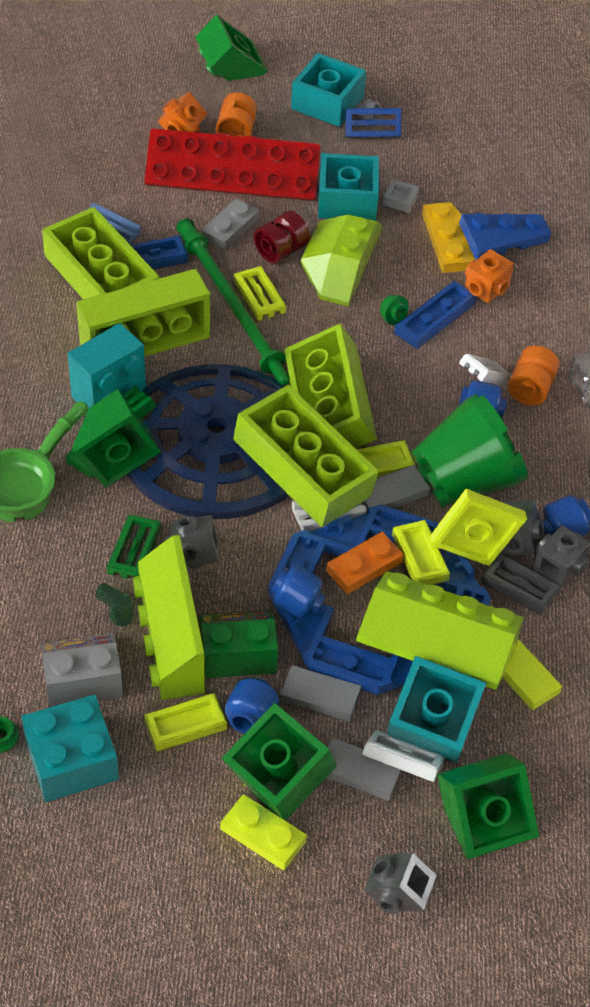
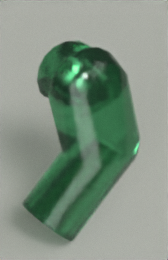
M106 583L100 584L96 590L95 597L110 605V620L119 627L129 624L134 616L131 597Z

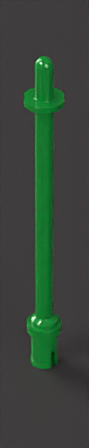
M185 218L180 220L176 225V231L184 240L186 251L190 255H197L262 356L259 361L261 371L273 373L278 383L283 386L289 384V375L283 367L286 361L285 354L281 350L271 349L206 249L208 247L206 236L198 231L192 219Z

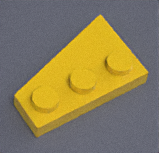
M451 202L426 204L422 207V216L442 273L465 271L468 264L475 260L459 225L462 214Z

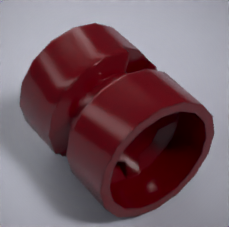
M291 210L278 216L273 222L266 223L254 232V243L263 259L272 264L278 263L289 256L290 253L307 245L310 241L309 228L306 222L298 213Z

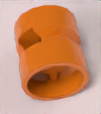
M239 92L227 95L221 105L220 115L216 123V133H226L231 136L241 137L251 136L257 115L255 100L249 95Z
M536 345L529 346L522 351L507 385L508 392L516 401L524 405L535 406L542 404L546 400L551 384L560 367L556 354L548 348Z

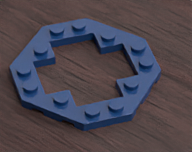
M380 504L368 508L367 513L352 518L350 515L335 519L324 526V528L309 533L306 529L292 535L268 585V595L308 670L361 685L362 690L379 695L403 686L413 661L392 654L391 658L326 637L325 634L334 616V607L321 604L316 614L309 610L306 616L297 618L276 606L273 601L275 594L270 591L283 568L290 569L294 565H299L315 574L324 553L338 557L382 531L396 545L392 536L393 527L426 520L432 533L439 525L438 522ZM439 548L450 576L449 581L433 585L440 586L444 591L459 596L473 597L478 602L490 606L491 597L485 587L481 588L474 577L475 571L465 557Z

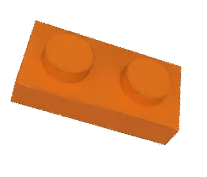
M382 531L329 561L326 566V572L348 595L381 576L386 571L403 563L404 554Z

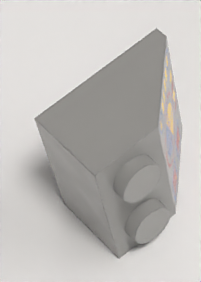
M113 633L41 643L49 707L94 694L97 701L123 697L121 668Z

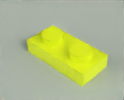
M244 794L220 822V829L283 871L288 867L307 839V834Z

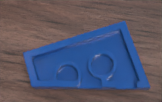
M462 214L459 225L475 260L489 249L502 255L506 254L509 248L525 249L547 243L551 236V231L541 214Z

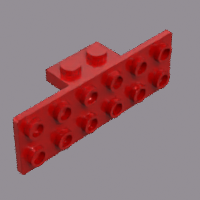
M152 128L149 136L144 182L149 186L314 201L316 198L321 146L316 143L262 139L255 136L241 137L231 136L226 133L208 134Z

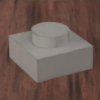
M392 179L383 196L382 206L410 213L419 195V186Z

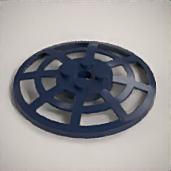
M206 364L187 367L153 381L142 390L146 396L152 395L158 389L167 395L158 402L151 413L150 419L143 421L148 426L161 453L156 455L158 460L145 472L137 467L128 473L129 479L140 492L153 502L170 511L186 516L201 517L212 515L213 519H232L249 516L276 505L289 495L233 440L238 413L285 386L262 372L227 364ZM217 374V378L196 380L181 386L172 383L192 376ZM230 375L252 379L275 390L264 393L250 384L230 379ZM215 386L214 396L197 400L188 393V391L200 387ZM234 387L246 391L255 397L242 403L227 397L228 388ZM174 399L185 406L179 418H160L165 408ZM215 426H219L224 428L225 430L223 432L215 433L210 431L209 429ZM158 430H178L179 443L167 452L160 442ZM188 454L194 459L206 463L205 472L188 468L179 463L178 460ZM240 458L248 465V467L237 471L219 473L220 464L230 463ZM169 469L184 479L204 483L202 501L190 500L175 495L159 487L154 481ZM256 475L268 489V491L245 500L216 502L217 485L241 482Z

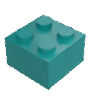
M317 53L292 82L291 109L340 127L346 120L345 108H356L364 98L366 70Z
M321 153L318 218L330 219L352 215L376 221L379 196V156Z
M121 323L67 353L72 398L76 402H85L88 405V410L89 407L117 389L123 395L133 386L138 387L140 392L146 387L144 344Z
M415 656L390 719L387 734L441 754L445 759L457 763L486 683Z
M95 694L21 716L25 740L45 802L119 780L117 755Z

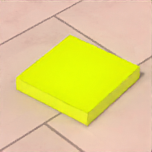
M465 489L429 536L430 544L490 566L526 522V512Z

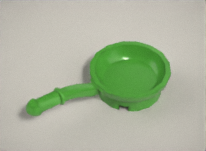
M76 402L65 416L58 419V423L46 436L38 451L27 448H9L0 451L1 520L16 522L15 518L24 517L26 521L44 511L50 502V494L54 489L56 476L48 458L63 436L72 430V426L82 416L84 417L87 414L88 405L85 402Z

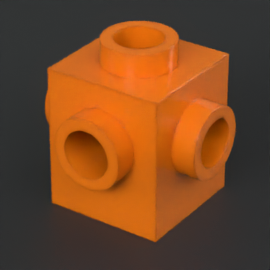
M188 92L178 99H171L162 108L164 113L159 118L158 123L165 130L199 132L200 127L198 125L207 115V112L195 97Z
M489 249L477 260H472L465 270V288L471 294L489 304L498 295L502 296L510 286L514 263Z

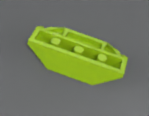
M352 215L334 217L318 222L301 258V265L310 282L315 287L320 300L349 307L382 231V224Z

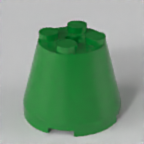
M476 393L465 399L427 437L410 451L419 466L417 467L418 471L426 483H431L434 488L432 493L441 508L455 504L465 489L482 495H488L516 487L528 480V471L521 453L517 451L513 454L515 447L506 432L508 428L491 403L483 395L478 397Z

